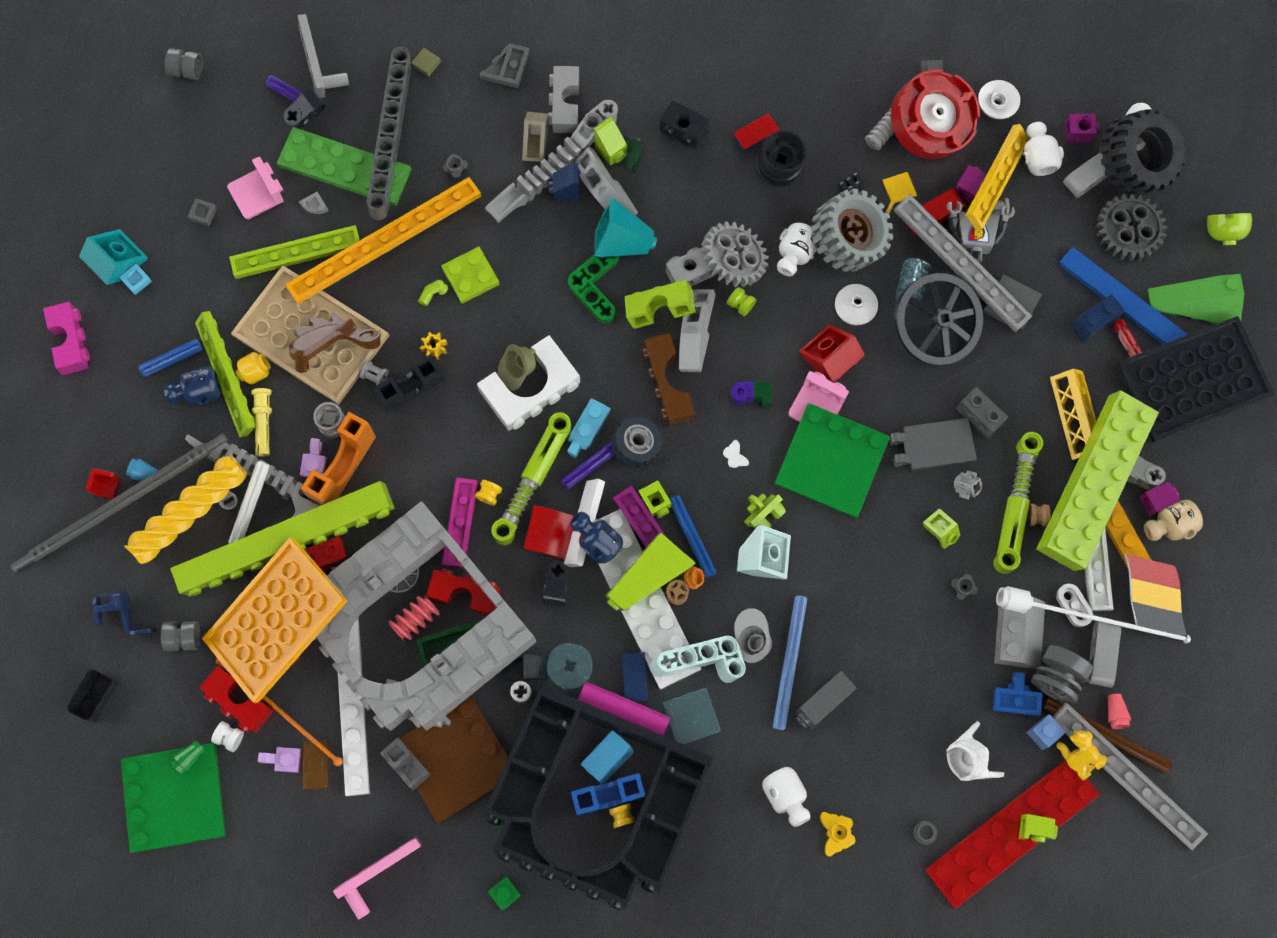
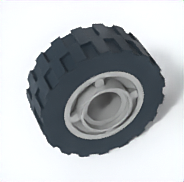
M640 416L629 417L627 420H623L611 438L613 454L616 455L618 461L620 460L622 464L628 465L631 468H642L649 465L661 451L660 448L663 443L661 442L662 435L659 433L658 427L652 421L650 422L644 417L640 418ZM633 439L638 440L641 445H636Z

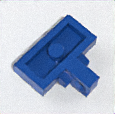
M1015 672L1013 673L1012 684H1007V689L994 688L993 711L1040 716L1042 693L1029 691V686L1024 685L1025 673Z

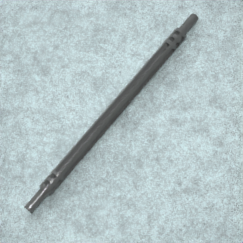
M223 433L205 445L203 443L200 444L198 447L28 551L27 555L10 565L11 569L17 572L31 562H37L198 461L209 456L212 450L228 441L227 437Z

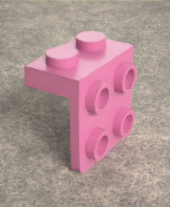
M260 156L252 160L256 170L229 183L227 186L242 215L247 220L284 202L280 194L283 189L277 179L273 181L270 176L273 174L268 162L263 163Z
M809 371L804 385L791 406L788 415L800 422L808 403L838 414L849 391L841 383H833L827 380L823 374Z

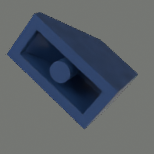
M573 163L553 173V181H549V194H553L554 201H579L578 163Z

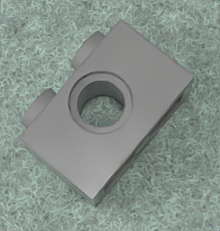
M703 247L692 248L686 255L681 257L675 256L666 263L665 272L671 283L687 280L690 287L715 276L711 274L713 268H706L709 262L702 260L706 255L701 253ZM687 265H692L695 267V269L689 271L686 270L684 267Z

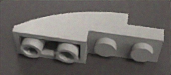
M588 147L574 161L578 163V168L581 171L579 176L604 209L610 198H614L636 215L638 213L619 182L612 179L594 149Z
M713 289L693 290L696 313L683 316L679 349L680 372H701L710 336L707 329L716 296Z

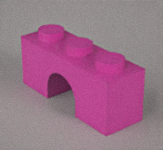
M70 302L43 308L47 328L54 335L67 334V339L61 346L51 348L55 368L62 375L89 369L87 361L90 360V356L83 344L86 337L79 325V321H81L79 309L75 308Z

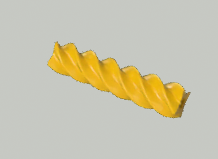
M232 455L218 459L213 471L202 473L197 480L196 486L185 488L180 494L179 501L167 503L163 508L162 516L151 517L146 523L145 530L136 531L131 534L128 545L124 547L134 555L140 564L153 560L159 554L161 548H165L174 542L178 534L189 529L195 519L204 516L210 510L212 504L221 501L226 497L230 489L239 486L246 478L248 472Z

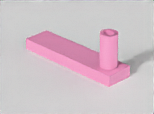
M417 836L333 890L338 899L342 896L345 897L358 920L367 915L370 910L356 888L421 847Z

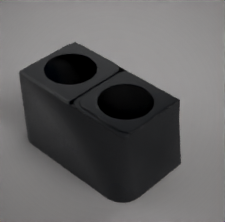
M89 670L67 705L68 711L83 720L96 722L118 683L96 670ZM105 679L110 682V685L105 694L101 696L96 693L95 685L99 680ZM88 700H95L98 703L92 716H87L83 712V705Z

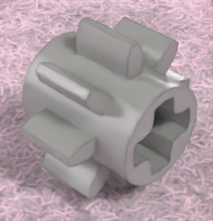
M967 470L966 473L961 472L955 478L954 488L956 489L955 492L960 493L959 497L969 500L970 497H975L981 492L982 482L981 478L976 477L977 473Z

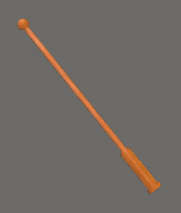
M217 658L216 661H215V663H216L217 665L222 666V667L227 671V669L223 666V664H222V663L219 661V659ZM266 695L262 698L330 757L335 766L342 765V758L333 755Z

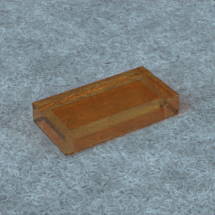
M318 741L328 749V741ZM304 742L303 789H328V756L312 742Z

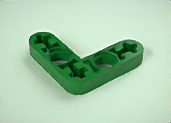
M593 255L569 275L568 287L598 321L608 324L615 319V307L593 283L619 262L620 256H614V259L610 257L606 259V257ZM595 264L600 267V271L592 274L588 271V267ZM574 279H576V280L582 279V280H581V284H582V285H581V286H579L578 284L574 285ZM595 293L598 299L595 302H588L586 295ZM600 303L605 311L610 310V316H602V310L599 307Z

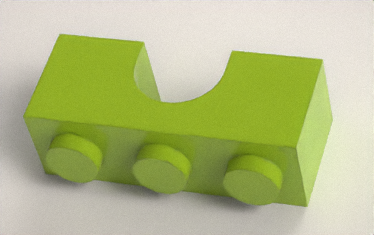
M687 280L676 281L672 284L657 286L650 290L635 292L625 296L626 317L634 329L654 324V314L657 309L663 306H668L674 318L696 313L693 290Z

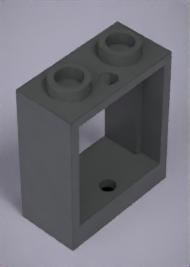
M840 671L795 712L798 716L796 720L803 728L808 727L811 730L857 689L856 686Z

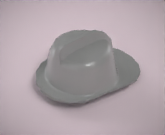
M757 609L742 611L735 621V639L739 645L743 660L747 663H755L764 659L772 647L768 622L765 615Z

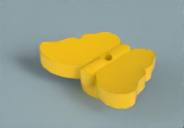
M827 812L820 814V821L828 830L826 835L829 838L824 848L826 856L830 857L855 843V837L851 834L850 829L853 826L851 818Z

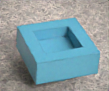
M137 264L119 277L135 295L152 282Z

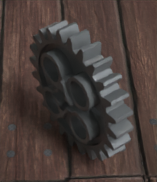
M1122 194L1120 199L1115 196L1112 202L1108 201L1105 207L1101 209L1096 219L1099 223L1095 228L1100 230L1097 237H1103L1100 244H1108L1106 251L1114 250L1112 256H1116L1119 253L1121 254V260L1128 256L1129 261H1132L1136 256L1138 261H1141L1143 256L1149 258L1152 253L1155 254L1158 247L1160 248L1164 243L1162 240L1165 239L1167 234L1163 232L1166 231L1168 226L1162 224L1166 221V218L1159 217L1163 211L1155 210L1157 204L1149 205L1150 198L1144 202L1142 201V195L1135 199L1134 194H1131L1127 199L1125 194ZM1135 213L1140 214L1142 218L1137 217ZM1114 217L1120 218L1122 222H1118ZM1141 232L1147 234L1148 238L1144 237ZM1120 236L1125 237L1128 242L1123 241Z

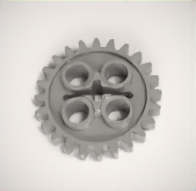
M725 222L723 226L718 223L716 227L713 226L704 236V241L701 243L703 246L701 253L706 254L702 260L709 262L706 268H713L711 274H718L719 281L723 278L726 279V285L732 281L734 287H737L739 283L742 287H745L747 283L751 286L766 272L765 268L768 266L766 260L769 256L764 255L767 249L761 248L763 241L756 240L758 235L752 236L750 228L745 231L743 224L738 228L735 222L731 226L728 222Z

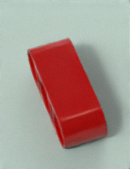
M951 189L923 204L922 207L939 224H942L951 215V212L947 209L949 202H952V210H955L957 208V201L962 204L960 212L966 208V204L957 191ZM907 225V227L909 228V230L911 231V233L913 234V236H914V237H919V236Z

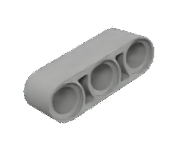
M1098 153L1063 180L1065 186L1076 198L1082 196L1107 178L1104 172L1106 170L1105 166L1101 164L1102 154Z
M1095 620L1089 663L1092 665L1093 670L1087 680L1089 684L1113 687L1116 678L1121 626Z

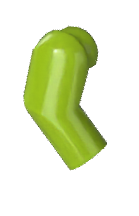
M442 280L426 285L418 302L428 306L433 294L437 292L440 295L445 294L448 290V285L444 284Z

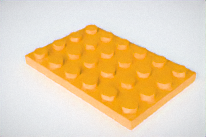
M289 538L202 639L251 701L258 703L348 600L295 539Z

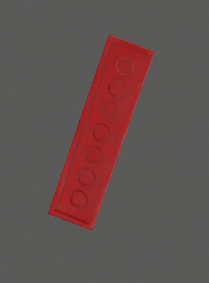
M1065 759L927 867L925 872L953 909H956L1040 843L1031 841V836H1029V839H1019L1021 815L1030 814L1055 819V825L1059 828L1100 794L1087 778L1082 780L1078 773L1069 767Z

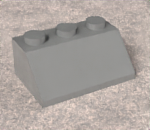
M1033 597V602L1045 604L1044 601ZM999 606L994 664L1037 669V667L1041 666L1045 609L1032 606L1030 610L1023 614L1002 609Z

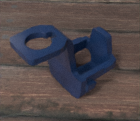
M128 592L110 593L94 597L93 615L95 625L103 624L102 612L120 610L126 634L157 631V628L133 629L128 610L131 608ZM111 597L110 602L103 605L100 598Z

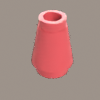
M1112 694L1107 696L1108 724H1111L1112 729L1130 727L1129 721H1131V717L1122 695Z

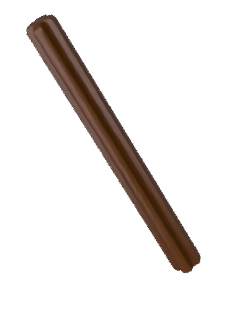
M1047 698L1043 704V709L1055 714L1064 704L1052 698ZM1077 712L1114 747L1163 773L1170 771L1172 767L1171 761Z

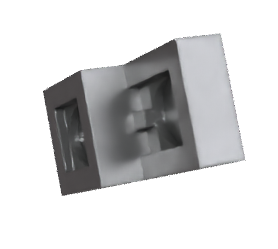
M398 737L380 753L413 791L431 775Z

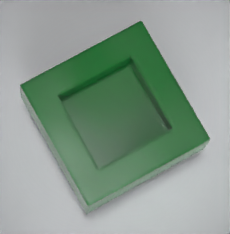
M505 877L488 891L502 911L521 897V894L508 877Z

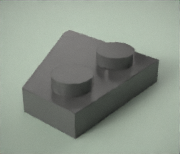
M509 43L502 53L492 60V64L485 71L482 70L480 72V79L519 88L530 49Z

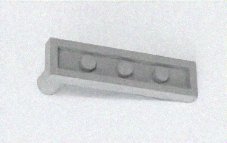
M306 14L298 15V28L314 90L320 98H325V89L349 85L347 73L322 76Z

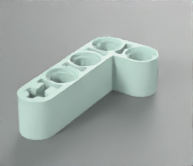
M723 636L665 651L650 662V670L656 677H665L715 664L720 679L726 683H731L743 676L746 668L736 639L731 636ZM722 645L726 646L728 652L723 651ZM701 649L707 653V658L702 655ZM681 655L686 657L687 664L681 660ZM669 661L671 662V664L668 665L667 667H666V665H661V664L668 663ZM729 666L734 669L735 675L730 672Z

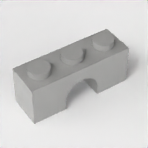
M554 66L553 74L549 75V86L553 87V93H549V106H553V111L548 113V124L552 125L553 133H574L578 127V105L567 104L563 100L570 95H579V66Z

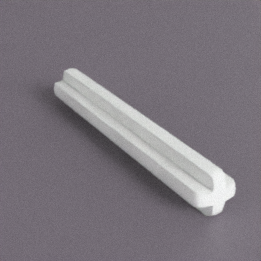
M256 462L228 541L229 544L245 537L269 469V464L265 462Z

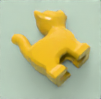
M1074 730V735L1070 739L1079 748L1070 752L1067 745L1062 742H1058L1056 747L1061 751L1069 767L1075 770L1082 780H1085L1091 775L1090 772L1094 768L1099 770L1106 764L1107 757L1101 755L1096 746L1092 744L1093 735L1090 731Z

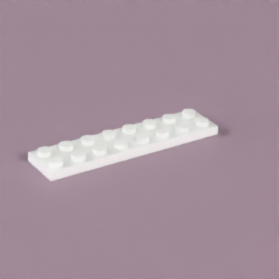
M620 509L600 518L605 520L623 538V547L618 555L606 564L598 563L610 589L643 552ZM661 587L625 611L621 610L641 652H645V661L649 669L650 662L662 652L689 645ZM681 655V660L687 664L686 657ZM669 661L668 663L661 664V665H666V667H667L668 665L671 664V662ZM701 667L665 677H656L654 675L653 677L661 690L700 671Z

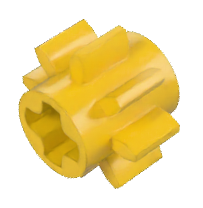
M429 332L426 338H421L422 343L425 345L421 346L420 349L421 352L427 351L426 357L431 354L432 357H436L439 360V356L442 353H447L443 347L447 345L446 339L441 340L440 332L437 335ZM435 343L436 348H432L431 344Z

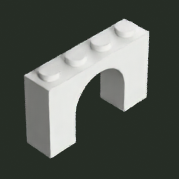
M550 335L531 347L536 351L534 357L548 376L544 389L537 395L532 397L514 395L507 389L496 372H493L477 383L479 392L508 431L520 428L525 423L524 420L530 416L535 417L543 411V407L548 404H555L560 400L562 394L565 392L570 393L579 386L580 375Z

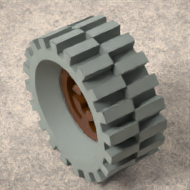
M858 189L845 190L819 207L816 211L817 215L813 216L812 222L816 224L811 227L812 233H816V236L812 239L814 244L818 243L820 246L816 250L819 254L824 253L826 255L823 260L827 263L833 261L832 267L836 269L841 266L842 271L845 272L862 269L886 254L885 251L889 250L891 246L888 242L893 240V234L889 233V231L893 229L892 223H887L890 215L888 212L883 213L882 209L885 206L882 202L876 204L877 198L874 195L867 197V191L862 190L858 193Z

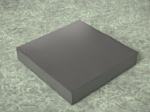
M1003 274L999 283L1032 314L1042 294ZM986 305L983 313L1005 323ZM1027 322L1018 331L1022 332Z

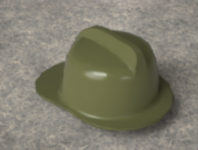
M515 344L508 345L498 366V374L508 390H517L525 377L534 371L536 366L534 358L535 349H528L524 346L518 347Z

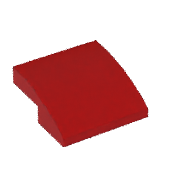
M534 505L524 550L565 560L573 532L570 527V521L574 516Z

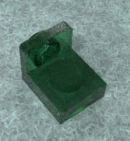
M624 137L623 139L627 144L628 151L625 162L628 163V171L636 174L644 153V142L635 137Z

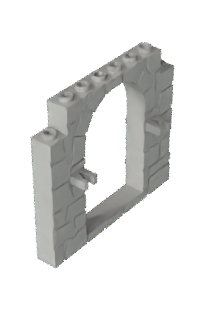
M422 501L327 575L348 601L316 637L322 644L318 647L326 658L331 656L335 661L332 664L339 675L344 673L349 679L346 681L349 688L354 693L358 691L361 694L362 698L359 700L367 710L372 709L375 712L376 716L373 718L381 728L385 726L390 731L409 716L417 728L422 726L426 731L429 730L441 718L446 716L537 642L532 633ZM446 546L497 609L440 655L436 654L430 659V663L408 679L396 683L381 684L363 678L352 668L348 654V639L354 622L369 606Z

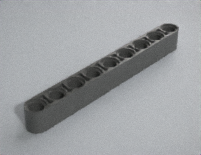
M397 47L392 50L367 195L369 215L374 220L384 219L389 211L412 68L410 52L405 47ZM376 205H381L379 208H374Z

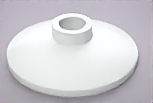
M994 80L981 88L978 95V103L981 110L987 116L994 119H1006L1014 115L1018 110L1020 95L1017 89L1009 82Z
M851 284L841 289L837 294L835 309L838 316L844 322L851 325H863L870 322L876 315L878 300L870 288L861 284ZM859 299L861 304H855L854 300Z

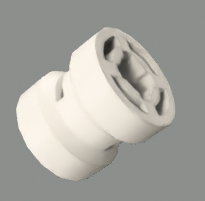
M222 721L216 727L211 741L217 745L222 744L227 750L234 752L242 741L244 731L238 728L233 729L228 723Z

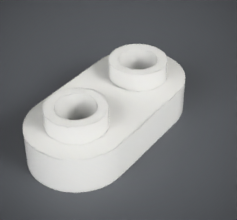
M1065 584L1057 590L1056 599L1061 608L1093 615L1090 606L1077 586ZM1064 593L1070 595V600L1064 598ZM1065 614L1070 623L1076 627H1084L1092 621L1087 618L1079 620L1074 615Z

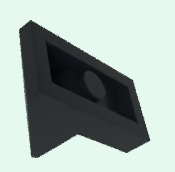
M523 654V657H517L501 670V680H548L547 656Z

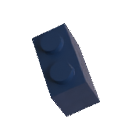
M1110 294L1077 317L1071 327L1085 343L1115 322L1125 309Z

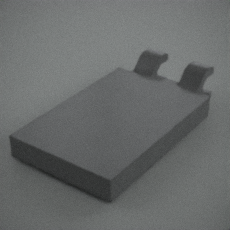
M969 418L905 426L902 429L903 433L890 434V446L903 444L905 454L894 455L895 458H892L894 467L909 465L910 471L977 461Z

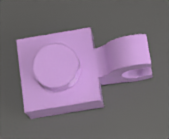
M311 438L310 454H303L300 470L301 477H308L312 469L321 474L325 472L327 458L326 456H321L323 442L320 439Z
M277 747L276 754L259 753L258 762L275 764L274 771L299 773L301 749Z

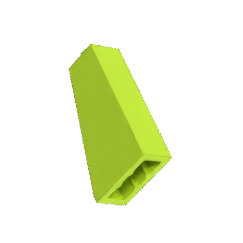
M659 533L605 595L609 599L607 603L616 611L619 608L625 611L691 568L695 562L662 533Z

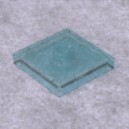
M707 688L663 702L666 715L671 717L669 723L675 741L687 744L721 732Z

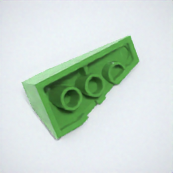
M1241 274L1209 277L1147 290L1150 306L1160 313L1174 316L1182 315L1191 317L1192 320L1196 321L1199 319L1209 321L1214 325L1236 316L1241 321L1244 301Z

